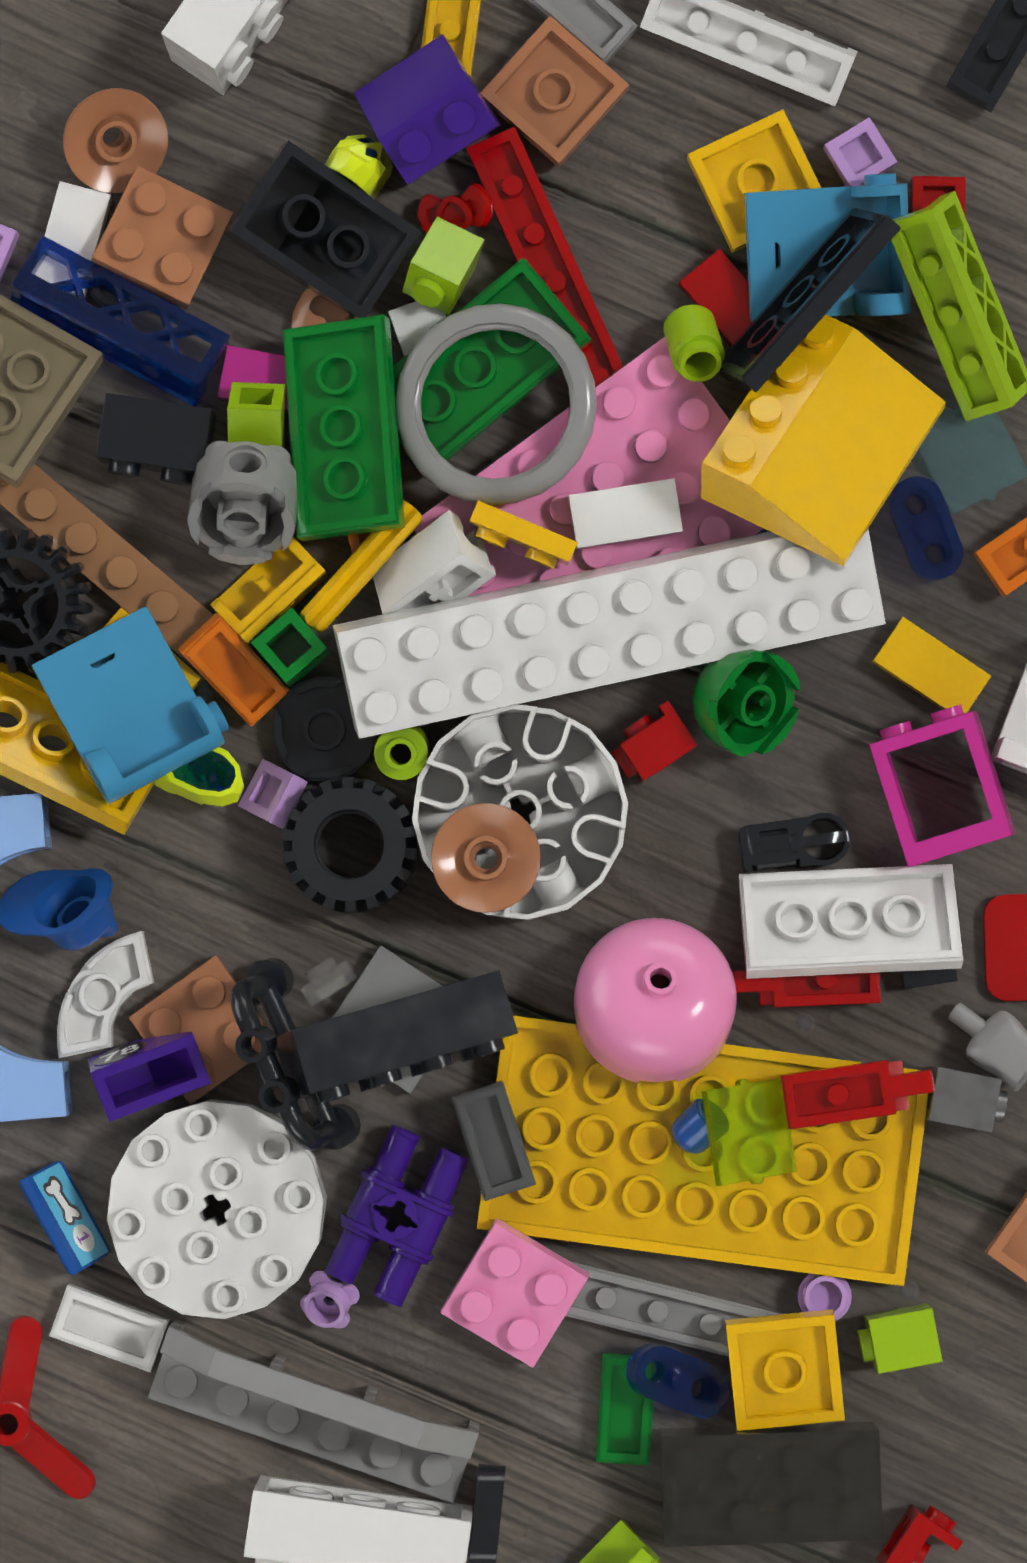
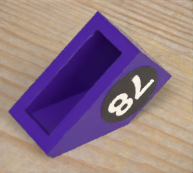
M193 1032L138 1039L88 1058L90 1073L109 1122L211 1084Z

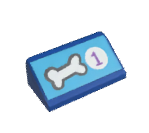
M56 1161L20 1180V1188L68 1275H75L110 1253V1247L64 1163Z

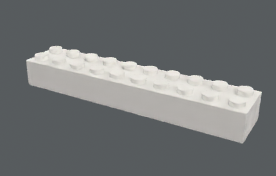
M869 530L866 531L844 567L769 531L333 625L354 729L360 739L714 662L734 652L750 649L764 651L884 625L886 622Z

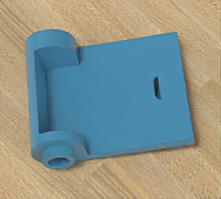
M896 173L864 175V185L744 193L750 321L753 322L852 209L858 208L888 215L891 219L907 215V183H897ZM892 241L884 247L826 315L830 317L846 315L886 316L912 313L911 287ZM775 243H776L777 246H778V266H777V268H776V263H777V261H776V245H775Z
M147 606L32 665V669L91 777L108 804L125 797L225 744L222 733L229 730V726L221 709L215 701L206 704L200 696L196 697Z

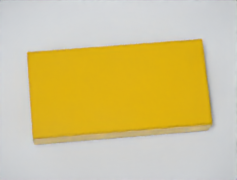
M905 617L899 620L872 661V663L942 710L961 705L964 714L969 711L991 678L990 674Z

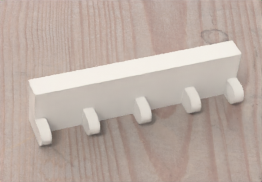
M650 0L640 28L832 106L837 104L858 52L849 47L845 49L813 36L814 33L807 30L800 31L765 16V13L755 10L753 12L726 0Z

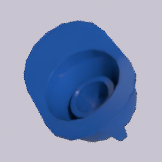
M89 868L83 870L39 871L21 878L6 891L0 900V924L10 933L26 936H46L65 950L76 951L91 945L99 938L114 936L118 930V924L114 918V908L110 899L113 888L111 875L103 869Z

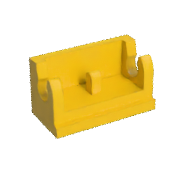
M292 537L290 545L283 552L282 546L273 552L272 559L261 564H254L230 588L210 604L250 648L253 647L251 642L290 608L294 609L328 577L325 569L294 537Z

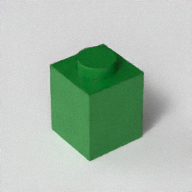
M290 608L251 642L289 688L330 655L327 647L293 608Z

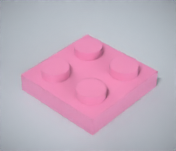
M496 1218L443 1304L440 1313L533 1368L587 1282L589 1272Z

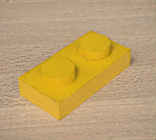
M479 500L468 523L478 528L475 534L476 538L505 549L507 541L513 542L528 549L525 554L526 559L553 570L557 562L565 565L570 563L578 542Z

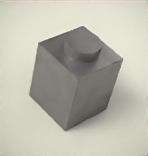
M932 1066L935 1092L928 1095L926 1120L991 1133L994 1122H1003L1008 1092L1000 1090L1002 1079Z

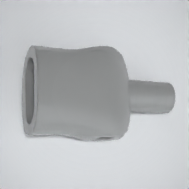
M958 1003L948 1019L972 1037L966 1049L967 1058L985 1072L1002 1079V1082L1017 1092L1027 1082V1029L1007 1011H998L985 1021L964 1004Z

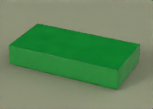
M602 1352L596 1462L650 1466L656 1355Z

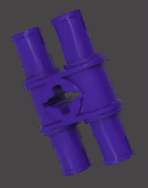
M392 1124L372 1167L366 1165L365 1170H361L362 1180L346 1214L341 1213L340 1225L344 1228L325 1268V1272L343 1282L353 1284L372 1242L383 1240L389 1243L388 1247L392 1250V1253L373 1295L390 1304L402 1307L421 1265H427L429 1261L433 1260L432 1250L448 1216L452 1217L454 1214V1205L450 1201L469 1159L441 1146L421 1189L409 1190L404 1187L405 1182L401 1181L420 1136ZM398 1201H402L406 1204L404 1213L417 1225L401 1223L396 1229H392L387 1226L389 1216L383 1213L382 1209L376 1205L380 1207L384 1205L393 1207Z

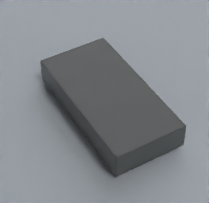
M500 1081L452 1097L484 1200L487 1201L536 1185L504 1082Z

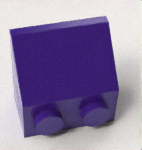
M444 34L354 92L377 138L407 185L417 181L501 125Z

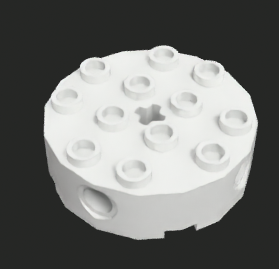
M516 704L473 714L437 742L426 761L425 767L417 778L412 821L423 861L433 872L431 852L436 834L443 823L458 810L479 803L498 804L511 809L510 802L518 799L522 805L531 803L535 811L529 815V821L538 839L541 854L540 869L536 881L527 895L518 903L501 911L483 914L528 921L568 910L603 882L623 847L628 801L617 762L591 729L554 709ZM483 848L477 852L475 861L480 868L490 869L495 865L497 856L492 849Z
M210 1099L165 1113L131 1141L111 1178L107 1222L118 1261L144 1294L182 1315L227 1319L266 1307L300 1279L322 1239L327 1195L315 1155L311 1150H304L292 1140L280 1118L253 1104ZM213 1194L218 1201L227 1199L230 1202L231 1207L224 1213L227 1221L221 1222L218 1216L208 1217L205 1212V1208L211 1204L208 1195Z

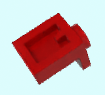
M911 1504L876 1558L879 1563H922L930 1549V1544L926 1542L930 1534L958 1551L963 1541L952 1531L957 1522L932 1505H929L927 1510L923 1512Z

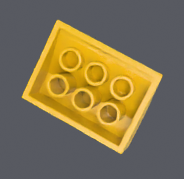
M825 314L757 392L749 391L702 462L701 499L844 567L943 412L946 402L857 329Z

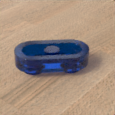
M914 476L903 480L891 493L889 512L910 567L922 579L928 581L944 580L959 568L963 559V546L944 496L937 484L928 478ZM915 496L923 501V513L914 515L907 510L906 500L909 497ZM927 547H939L943 552V561L939 564L928 562L925 557Z
M655 1343L644 1344L632 1353L627 1363V1380L635 1393L698 1418H710L720 1413L728 1402L730 1385L727 1376L720 1368L672 1348ZM654 1361L656 1373L648 1380L645 1374L646 1367L650 1362ZM699 1379L701 1391L696 1397H693L691 1387Z

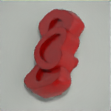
M477 183L470 185L462 196L449 195L441 199L427 193L419 203L417 219L426 233H428L437 216L462 229L474 226L484 228L489 224L493 216V199L488 191Z

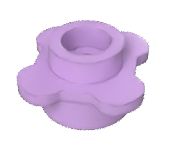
M325 1271L314 1272L309 1278L310 1291L300 1301L301 1309L308 1319L317 1326L323 1328L346 1327L350 1322V1315L348 1313L350 1307L356 1304L360 1297L358 1289L353 1284H343L339 1280L331 1279L330 1275ZM328 1296L332 1298L334 1302L328 1300L326 1297Z

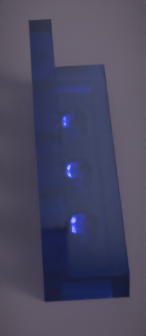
M42 236L11 284V301L102 352L105 360L194 407H197L205 394L208 376L229 343V334L45 236ZM46 256L67 267L70 280L49 283L36 276L35 273ZM77 272L83 275V277H78ZM102 285L113 291L117 305L96 308L86 302L82 289ZM74 291L75 296L72 295V294H70V293H68V292ZM124 297L130 300V302L125 303ZM149 310L160 316L164 330L145 334L133 327L129 314ZM121 316L122 321H120L119 319H117V318H115V317ZM171 323L177 325V327L172 328ZM196 335L212 345L201 363L180 353L176 339ZM168 341L169 346L165 345L162 342Z

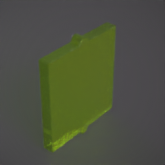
M781 1078L749 1083L747 1079H738L735 1081V1086L701 1091L716 1186L750 1181L751 1184H762L765 1177L797 1172L791 1130L788 1129Z

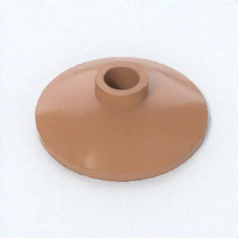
M123 88L101 90L85 98L69 116L63 133V151L72 172L85 185L106 193L124 192L137 165L156 174L165 159L168 148V130L161 112L144 95ZM113 127L120 129V135L116 141L112 143L103 141V135L106 130Z
M492 803L470 805L451 815L437 832L431 852L434 877L444 894L457 905L482 913L504 910L523 899L536 881L541 861L538 839L528 822L512 809ZM490 848L496 853L497 861L492 868L482 869L476 864L475 857L480 849Z

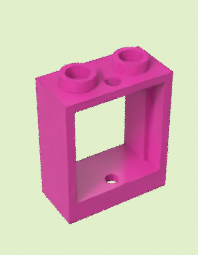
M961 705L953 706L930 714L933 724L916 730L912 729L910 721L879 731L882 740L869 744L908 867L1016 834L977 711L964 714ZM964 729L992 819L918 842L890 753Z

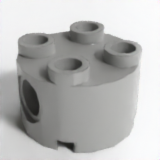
M216 441L206 448L205 456L197 463L193 477L187 523L193 540L199 545L200 539L203 544L209 546V555L219 561L237 565L261 564L272 559L274 551L283 546V552L290 545L296 525L298 503L296 470L290 463L291 457L288 451L278 445L266 446L249 441L232 443Z

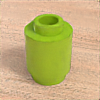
M685 305L670 313L664 322L663 333L666 336V343L674 369L684 378L693 382H703L713 378L719 372L725 356L714 315L709 309L700 305Z
M419 726L380 734L374 748L375 762L380 771L396 780H407L418 775L425 767L430 753L429 739ZM394 745H407L411 750V758L407 762L395 760L391 756V748Z

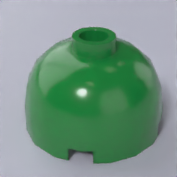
M750 649L730 653L718 661L707 663L703 667L695 681L692 694L693 713L703 734L726 751L747 757L745 754L753 752L762 755L778 746L787 737L795 724L799 708L793 706L795 699L794 689L801 692L800 680L791 664L769 651Z

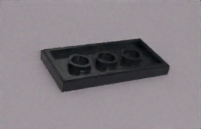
M858 208L852 209L727 350L719 373L726 380L757 392L899 232L901 227L888 215Z

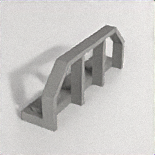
M176 1319L168 1327L160 1351L162 1357L148 1395L149 1399L454 1503L468 1459L471 1458L479 1435L480 1423L469 1420L467 1428L419 1419L374 1403L378 1388L368 1385L364 1399L283 1372L287 1359L285 1356L277 1354L268 1367L222 1351L184 1332L186 1322Z

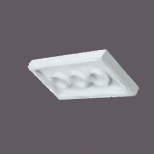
M952 864L739 874L738 883L746 979L962 968L963 953Z

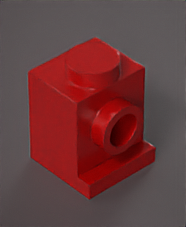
M666 701L657 709L662 718L654 722L650 714L636 721L622 731L628 740L610 752L627 779L636 774L641 783H643L698 746L669 701Z

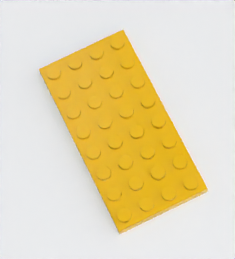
M513 1015L518 1033L503 1039L505 1049L500 1051L496 1083L504 1082L536 1185L487 1201L484 1200L481 1191L476 1229L489 1230L495 1219L498 1218L526 1236L904 1286L929 1093L908 1096L909 1109L896 1111L897 1114L788 1129L781 1075L864 1062L725 1044L709 1065L689 1078L675 1082V1080L661 1082L639 1080V1083L615 1075L598 1063L583 1044L576 1024ZM903 1068L904 1073L921 1071L917 1069ZM696 1099H705L713 1103L722 1112L727 1122V1130L704 1152L699 1154L688 1153L675 1142L672 1135V1125L674 1120Z

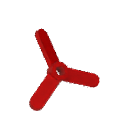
M19 1316L9 1326L0 1374V1419L3 1414H11L17 1419L18 1428L14 1432H8L0 1424V1445L11 1446L70 1497L84 1499L90 1495L96 1486L94 1473L32 1420L29 1405L40 1350L42 1327L31 1316Z

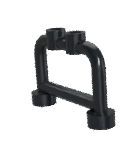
M268 958L257 962L248 971L247 978L239 980L231 989L230 1003L234 1018L241 1032L235 1043L236 1052L243 1061L256 1064L264 1082L258 1094L259 1103L265 1111L273 1114L278 1113L289 1136L304 1150H317L323 1146L333 1150L344 1148L354 1142L360 1133L361 1123L356 1111L348 1105H331L330 1102L310 1107L306 1097L304 1099L314 1119V1125L311 1128L297 1103L300 1098L299 1085L293 1078L284 1075L274 1053L277 1048V1037L292 1029H296L282 999L292 990L294 983L293 972L287 963L277 958ZM253 998L260 1001L273 1031L266 1026H262L253 1005ZM253 1036L261 1042L262 1048L260 1053L252 1047L251 1039ZM275 1086L283 1091L285 1095L284 1103L276 1099L274 1095Z

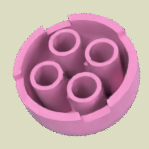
M665 918L634 920L604 935L585 957L578 973L574 992L576 1028L586 1049L607 1070L636 1083H639V1080L652 1082L675 1080V1082H678L704 1069L715 1059L725 1045L734 1021L737 1005L734 976L728 961L717 945L694 927Z

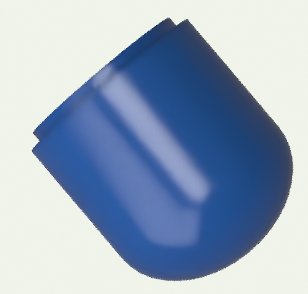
M696 1099L674 1120L672 1125V1135L677 1145L684 1151L692 1154L704 1152L727 1130V1122L722 1112L713 1103L705 1099Z

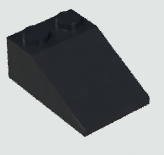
M288 140L281 145L224 235L270 266L354 317L363 318L367 317L422 231Z

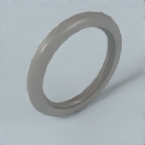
M502 303L469 307L448 315L427 330L410 350L399 373L395 393L398 433L406 454L418 471L437 488L468 502L477 503L479 500L488 505L518 503L544 493L561 481L582 457L593 433L597 411L595 380L586 356L572 336L549 317L526 307ZM504 330L520 333L531 338L552 354L562 368L569 387L570 411L567 427L559 444L545 460L532 469L518 475L491 479L473 476L457 469L438 453L429 440L422 421L421 397L424 382L432 365L448 347L461 338L477 332Z

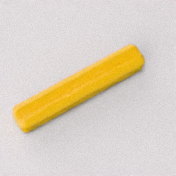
M403 500L404 528L372 532L301 611L300 616L302 620L315 632L322 633L387 562L393 552L421 524L423 519L421 513L410 503Z

